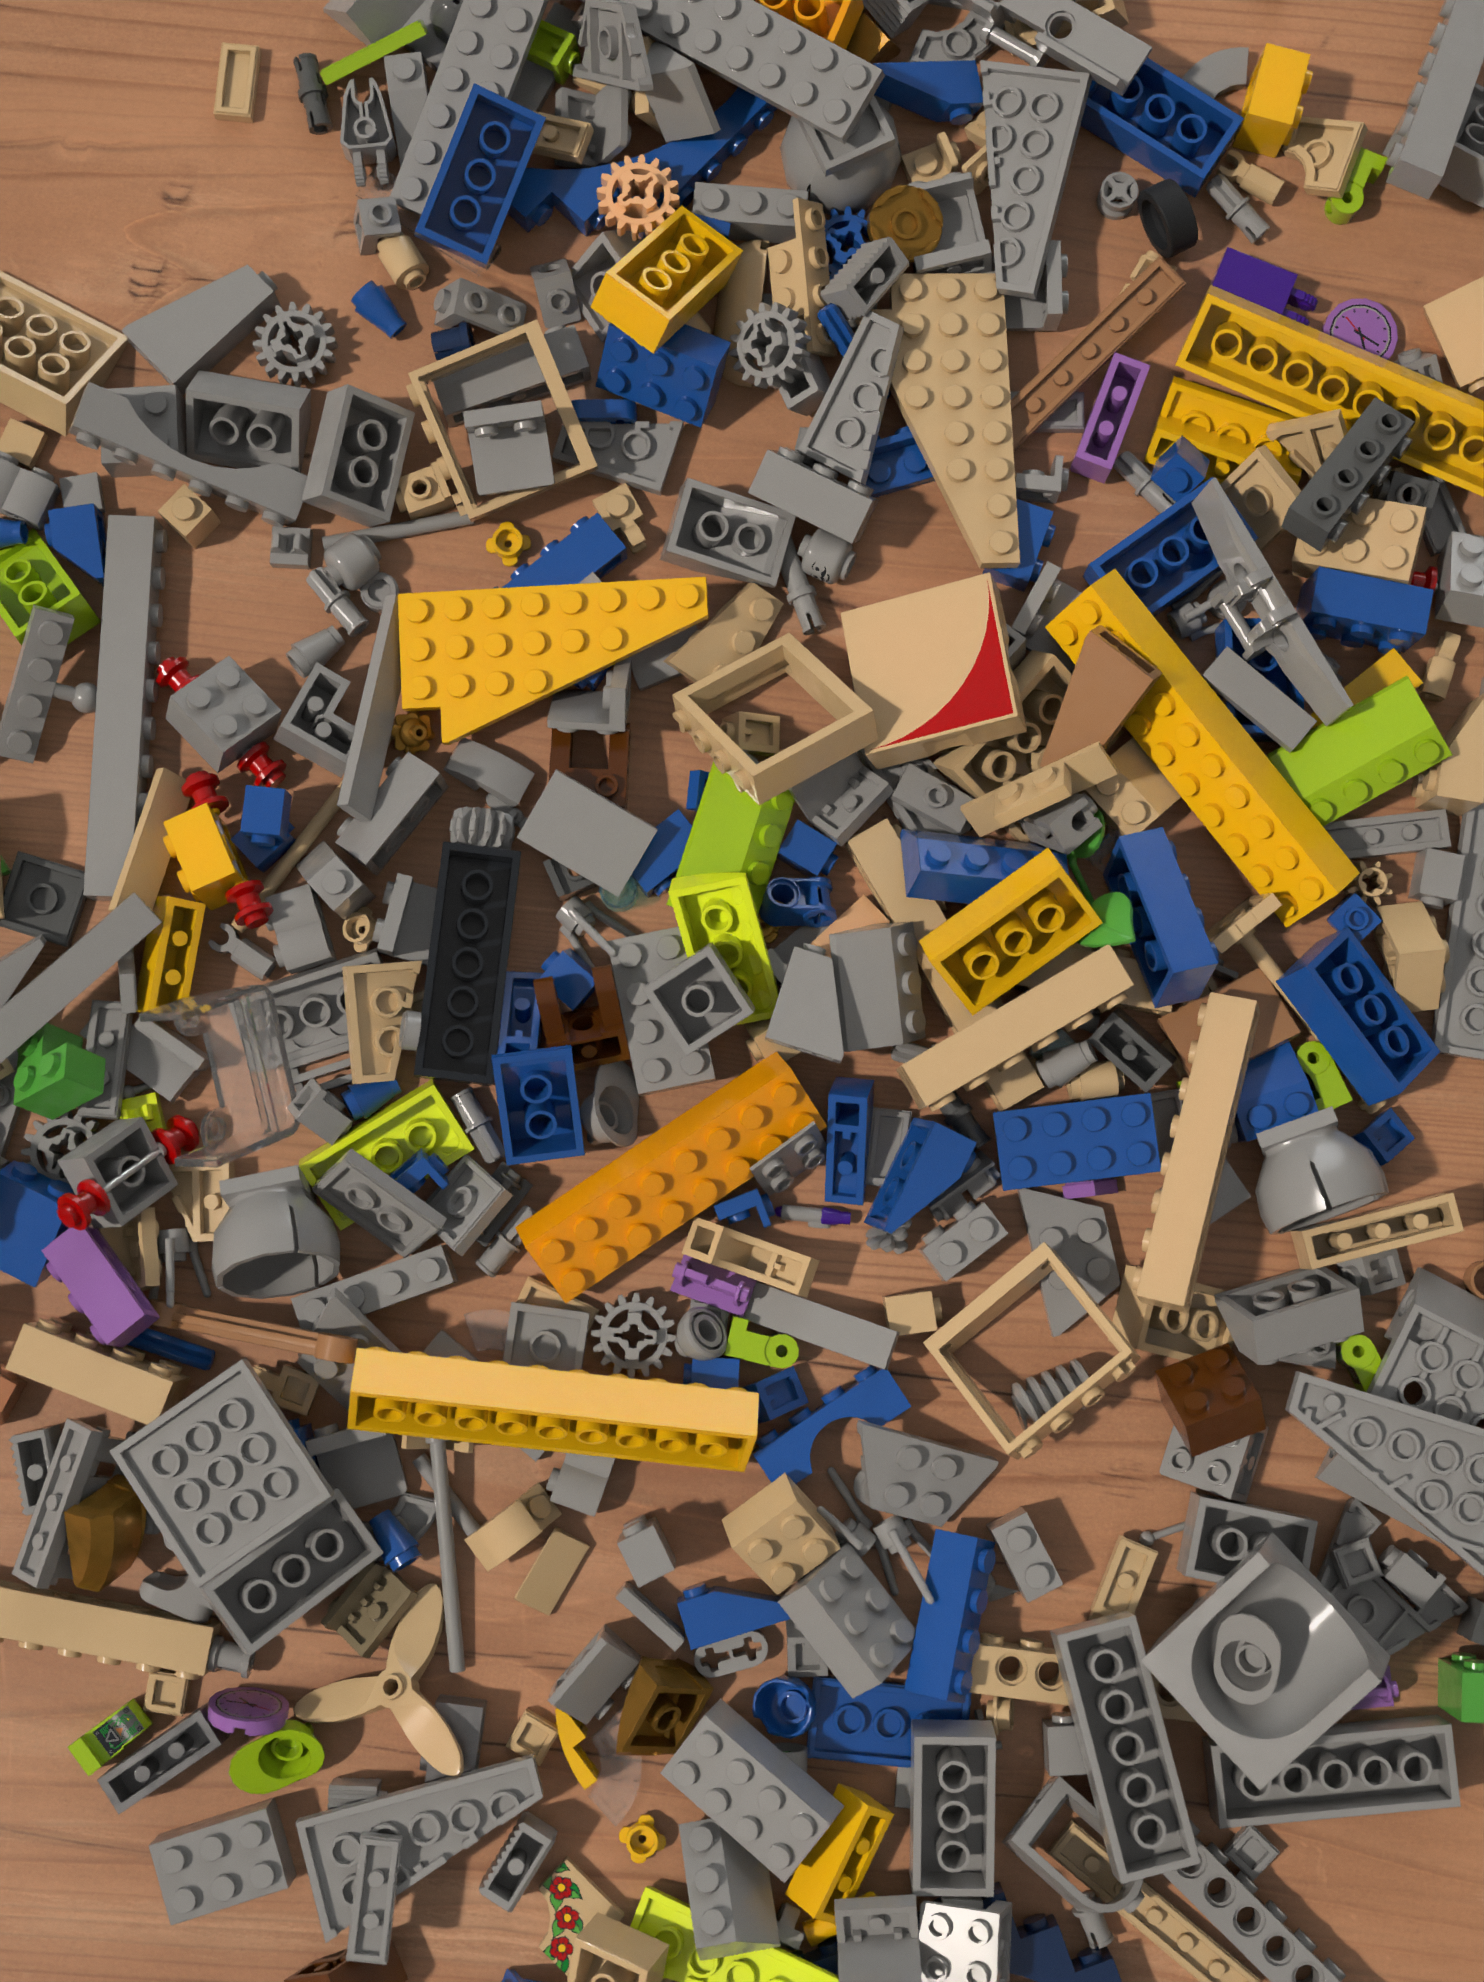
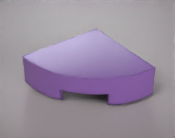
M1113 1178L1066 1183L1065 1186H1062L1063 1196L1066 1199L1118 1193L1117 1179Z

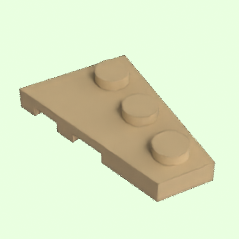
M422 960L342 967L352 1084L395 1080L402 1050L399 1047L401 1019L403 1013L412 1007L413 990L417 974L420 973Z

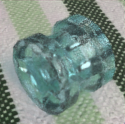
M630 876L619 897L599 886V893L603 904L614 912L630 910L638 899V887L632 876Z

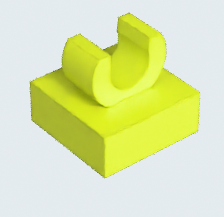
M157 1092L122 1100L120 1118L143 1117L150 1132L156 1128L166 1130L159 1093Z

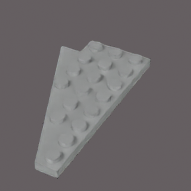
M1296 1371L1285 1410L1484 1578V1429Z

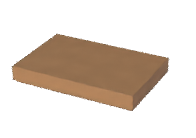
M1260 968L1212 991L1213 993L1251 999L1258 1002L1260 1017L1249 1061L1298 1037L1301 1033L1270 980ZM1210 993L1159 1018L1157 1022L1188 1076H1190L1192 1063H1188L1190 1045L1192 1040H1199L1201 1027L1197 1026L1199 1008L1202 1003H1208Z

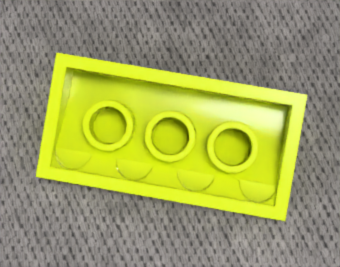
M719 872L672 878L668 892L687 958L713 942L756 1007L754 1013L735 1025L771 1019L779 991L747 874Z
M431 1079L350 1128L348 1133L338 1138L333 1145L327 1142L299 1159V1167L313 1188L316 1181L351 1148L387 1175L393 1173L421 1148L429 1156L436 1153L447 1166L475 1148L435 1081ZM427 1174L424 1178L427 1179L430 1175ZM319 1197L340 1231L354 1223L349 1217Z

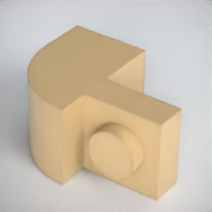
M538 1482L464 1540L488 1572L527 1545L562 1513L554 1502L550 1501V1497Z

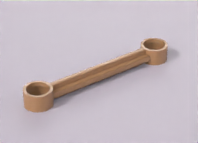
M148 1299L160 1316L152 1324L154 1326L183 1329L311 1355L314 1358L347 1364H354L359 1339L354 1337L321 1333L190 1307L178 1302H174V1306L168 1308L166 1300Z

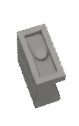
M952 172L941 179L928 182L915 181L908 184L909 186L928 191L938 202L943 215L942 234L938 246L931 253L914 257L913 268L915 274L984 273L992 271V252L989 240L985 238L974 192L972 172Z

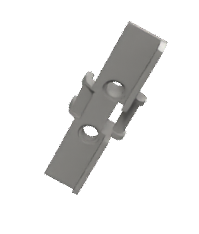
M955 0L988 20L980 34V41L988 45L990 42H993L1027 62L1030 66L1043 67L1049 57H1052L1076 72L1090 73L1093 81L1123 96L1152 51L1150 45L1077 4L1076 0H1002L1000 2L992 0ZM1018 19L1036 30L1035 42L1038 50L1000 29L1004 21L1015 24ZM1063 20L1068 21L1072 25L1071 33L1065 38H1055L1054 35L1060 29Z
M1215 477L1208 482L1191 503L1228 585V588L1218 592L1210 603L1214 609L1220 608L1245 649V652L1242 654L1244 660L1247 662L1267 650L1274 656L1284 674L1327 727L1350 709L1353 703ZM1241 602H1251L1262 620L1252 630L1237 607V604Z

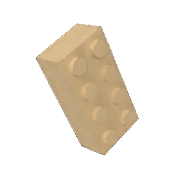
M50 1317L49 1320L39 1318L38 1322L24 1323L5 1368L8 1371L146 1425L181 1402L191 1378L181 1374L182 1367L175 1363L161 1359L159 1363L144 1359L145 1352L126 1345L121 1349L103 1345L93 1336L91 1331H87L86 1334L74 1332L71 1330L73 1324L56 1317Z

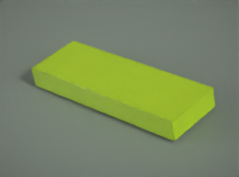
M419 19L323 68L320 75L325 85H328L429 32L423 20Z

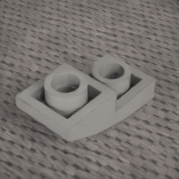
M467 738L459 741L443 769L476 791L481 787L512 808L519 804L535 774L507 756Z

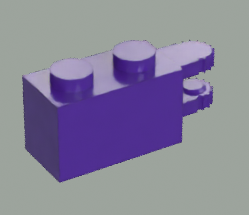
M1227 247L1211 282V285L1307 326H1309L1310 321L1306 317L1285 309V306L1288 304L1310 312L1315 310L1318 303L1317 298L1293 287L1298 276L1297 274Z

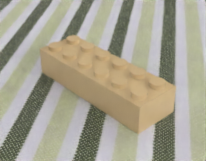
M1107 944L902 1064L896 1071L919 1110L929 1106L931 1111L934 1112L955 1100L956 1097L953 1091L963 1086L964 1090L968 1092L989 1080L991 1077L987 1071L996 1066L999 1072H1002L1025 1059L1022 1050L1030 1046L1033 1052H1036L1059 1039L1060 1037L1056 1031L1063 1026L1068 1033L1093 1019L1094 1017L1090 1012L1092 1009L1098 1007L1102 1013L1127 999L1128 996L1125 990L1134 984L1111 945Z

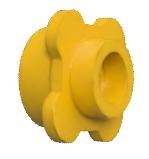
M508 521L501 523L494 532L493 537L486 541L487 551L490 554L498 555L507 567L515 566L519 555L531 547L530 537L528 535H521L519 530L514 527V524ZM507 541L512 542V546L506 547L505 543Z
M642 1814L638 1822L630 1827H622L619 1832L620 1842L626 1844L631 1854V1859L635 1863L645 1862L646 1858L653 1855L655 1851H662L666 1846V1837L658 1833L654 1826V1818L649 1814ZM639 1836H646V1841L640 1842Z

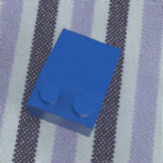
M1289 1041L1249 1061L1234 1121L1238 1142H1248L1257 1139L1256 1134L1318 1111L1308 1079Z
M571 1045L491 1055L506 1165L585 1155Z
M913 1117L908 1132L884 1178V1183L880 1187L864 1223L892 1234L959 1180L962 1173H966L971 1168L976 1155L973 1150L977 1142L937 1122Z

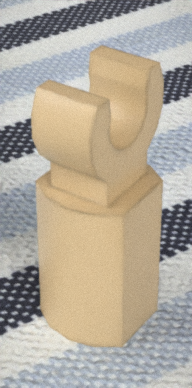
M1230 149L1225 160L1232 163L1235 169L1229 170L1220 166L1216 175L1223 174L1230 183L1236 182L1240 184L1239 188L1272 205L1285 181L1254 163L1251 165L1247 164L1240 152Z
M1446 631L1444 636L1439 637L1435 656L1431 657L1428 661L1422 679L1423 684L1418 692L1419 696L1436 702H1441L1445 699L1456 666L1453 658L1461 640L1460 635Z

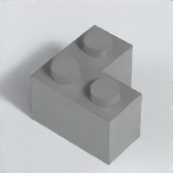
M316 662L273 740L342 778L355 726L333 713L351 682Z

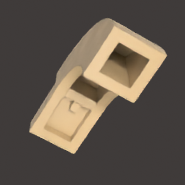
M698 1217L693 1219L681 1253L804 1298L808 1296L820 1261Z

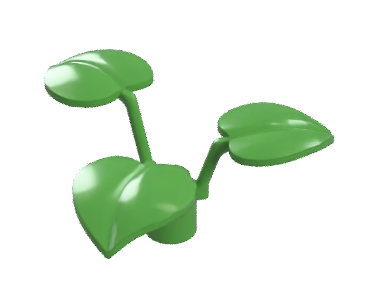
M1098 809L1094 817L1098 818L1103 826L1069 855H1066L1067 859H1069V866L1084 897L1103 922L1077 941L1081 946L1093 948L1104 947L1107 944L1112 947L1136 941L1133 928V908L1130 899L1121 892H1111L1094 900L1077 865V858H1087L1093 855L1103 840L1105 820L1103 813Z

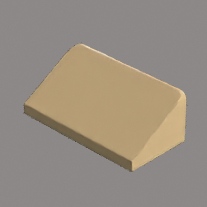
M555 1526L514 1599L549 1616L590 1545Z

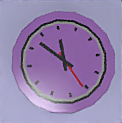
M1366 298L1350 299L1338 304L1327 316L1321 330L1323 333L1387 360L1392 356L1398 341L1397 325L1391 313L1380 303Z
M258 1687L228 1688L216 1692L209 1698L207 1719L215 1728L225 1733H234V1728L245 1729L244 1735H267L280 1730L285 1725L286 1719H288L289 1702L282 1695Z

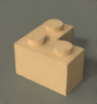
M1422 901L1377 906L1376 914L1382 922L1374 928L1373 938L1384 959V976L1411 1012L1438 1009L1440 993H1444L1446 988L1443 970L1444 963L1449 962L1450 950L1445 939L1442 940L1438 933L1435 917L1429 916Z

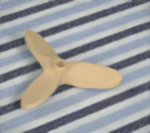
M431 1583L417 1591L418 1597L400 1618L391 1639L386 1669L379 1676L352 1678L318 1688L302 1697L296 1703L293 1713L297 1718L306 1722L337 1723L360 1718L389 1708L418 1753L442 1774L456 1777L460 1776L464 1769V1759L460 1745L443 1716L419 1692L420 1686L418 1681L435 1653L445 1617L443 1590L439 1585Z

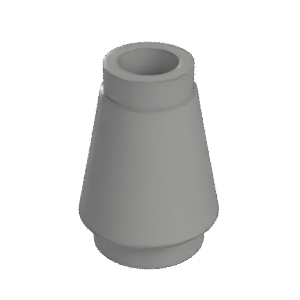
M331 625L327 629H323L291 644L292 649L286 653V657L296 672L302 678H306L311 673L316 662L324 666L340 647L345 645V642L340 633Z
M1085 1040L1081 1043L1078 1042L1044 1052L1043 1057L1036 1060V1065L1042 1079L1051 1089L1057 1085L1060 1088L1092 1063L1098 1061L1090 1042Z

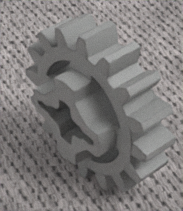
M290 302L289 311L285 312L279 305L275 306L277 314L275 317L272 318L268 314L263 315L267 324L266 327H255L258 337L261 338L260 340L253 341L254 349L256 352H259L256 356L259 365L266 366L265 372L269 378L278 374L280 384L286 385L289 378L293 379L296 387H301L302 378H307L311 384L316 383L314 374L319 372L326 376L328 372L324 363H335L336 360L334 354L330 351L338 348L335 337H331L335 333L331 323H325L326 318L321 311L313 315V310L310 304L307 303L302 311L297 309L295 302ZM290 335H293L295 340L299 342L300 355L297 354L295 348L293 349ZM289 363L294 366H286L285 364Z
M764 302L760 303L759 313L752 309L746 310L747 322L737 320L736 325L741 331L739 335L733 334L730 336V339L737 343V348L729 351V355L739 359L733 366L734 370L744 373L742 377L744 381L762 389H767L768 385L775 389H781V379L788 383L794 382L792 374L794 369L803 372L805 369L800 363L801 357L807 358L811 354L803 349L804 344L811 341V336L802 333L807 326L806 321L797 318V311L786 308V306L774 302L772 306ZM777 321L783 323L788 332L784 333L782 326L778 325ZM754 359H757L758 366L762 367L763 371L756 367L753 362Z
M72 1111L54 1120L46 1118V1124L35 1120L33 1125L37 1130L36 1134L24 1135V1138L31 1142V1146L21 1150V1154L30 1156L31 1161L28 1164L34 1166L39 1173L52 1180H61L68 1184L69 1182L57 1162L65 1156L60 1152L61 1146H67V1149L72 1151L84 1142L85 1136L89 1139L95 1135V1130L100 1124L97 1120L85 1123L87 1118L80 1117L77 1114L73 1118ZM67 1126L63 1128L60 1135L53 1138L48 1136L53 1130ZM42 1151L44 1152L46 1159L48 1161L47 1167L45 1166L42 1159Z
M635 1292L632 1301L627 1302L625 1296L621 1294L618 1295L619 1305L617 1307L609 1302L604 1304L608 1312L607 1316L596 1315L595 1320L602 1324L601 1329L591 1331L592 1336L600 1338V1343L593 1347V1351H604L605 1356L600 1363L603 1366L612 1361L615 1364L613 1374H618L622 1368L627 1369L628 1377L633 1379L636 1370L641 1369L643 1375L647 1377L650 1375L649 1366L651 1364L659 1369L664 1366L659 1358L662 1354L665 1356L672 1355L673 1351L666 1347V1343L676 1341V1335L668 1333L667 1328L674 1325L675 1321L674 1319H663L662 1315L667 1310V1307L664 1305L656 1310L653 1307L655 1297L651 1296L646 1303L640 1302L639 1292ZM628 1309V1318L625 1323L620 1327L609 1326L618 1313ZM643 1311L654 1317L660 1330L648 1327L642 1320ZM635 1324L638 1325L639 1332L645 1333V1335H652L653 1337L640 1339L637 1342V1346H631L630 1339L623 1338V1336L616 1335L615 1333L629 1331L631 1325ZM608 1341L618 1342L625 1350V1360L618 1357L612 1351ZM648 1344H659L657 1350L649 1358L639 1361L640 1351Z

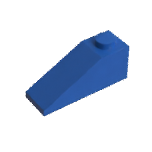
M975 60L873 63V65L882 69L885 75L874 94L875 96L934 122H951L953 125L965 124L972 120L973 116L983 105L982 88Z
M506 972L497 1054L541 1049L542 1021L533 980L539 979L543 973Z
M836 1076L828 1094L825 1202L854 1205L864 1204L873 1115L874 1080Z
M699 1583L683 1589L684 1596L677 1598L678 1609L691 1650L791 1619L778 1603L782 1598L780 1596L721 1586L707 1588L705 1583Z

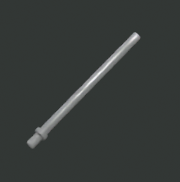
M425 1438V1442L430 1444L449 1670L451 1673H459L466 1669L446 1442L449 1440Z

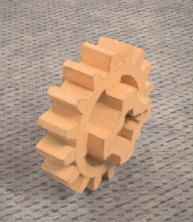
M640 154L638 162L632 163V160L627 155L624 156V166L620 167L615 162H612L610 164L612 175L605 173L601 175V185L603 187L597 188V199L600 200L598 211L600 215H606L605 225L608 228L617 224V235L620 237L626 231L631 232L633 241H637L640 232H644L647 237L653 229L657 228L675 212L673 208H679L680 196L676 194L678 193V181L671 180V169L669 167L662 171L659 170L660 165L657 158L651 164H646L644 154ZM618 187L620 189V195L617 197V202L614 204L613 195L616 188ZM663 192L664 200L659 208L656 200L659 199V193Z

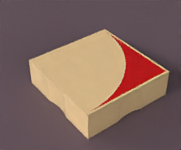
M990 572L841 612L854 693L874 710L878 740L864 747L866 757L877 770L929 757L950 747L977 745L1027 732L1018 682L1009 661V636L1000 590Z

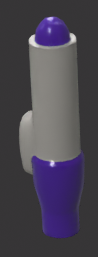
M782 1204V1206L774 1209L776 1216L781 1217V1220L808 1222V1226L813 1228H831V1225L838 1224L850 1225L851 1212H844L834 1208Z

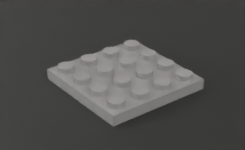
M247 1358L238 1361L109 1451L197 1589L335 1494Z

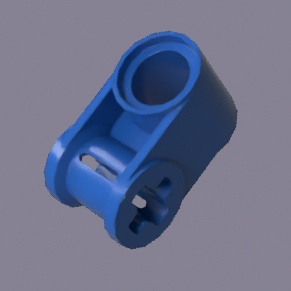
M825 877L774 878L767 885L759 910L760 917L765 923L775 927L808 926L818 928L828 926L837 919L836 910L831 906L830 893L833 889L832 882Z

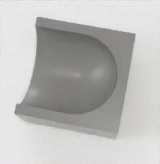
M1272 1532L1156 1640L1141 1662L1252 1783L1261 1790L1382 1682L1391 1656ZM1245 1613L1258 1617L1275 1631L1281 1643L1282 1657L1277 1686L1272 1696L1263 1703L1254 1705L1238 1703L1227 1696L1217 1683L1214 1675L1217 1635L1222 1621L1230 1615Z

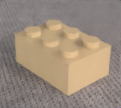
M1369 498L1358 515L1351 512L1346 518L1349 524L1336 543L1329 540L1321 552L1297 537L1292 558L1293 576L1309 578L1320 566L1411 585L1426 523L1427 507Z

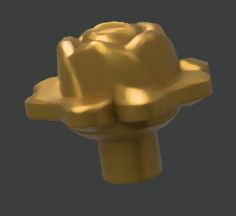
M419 711L397 714L394 718L396 725L392 726L391 735L394 738V748L398 751L404 750L405 754L409 752L413 755L419 751L429 750L430 745L427 740H432L435 737V733L430 728L429 716H420Z

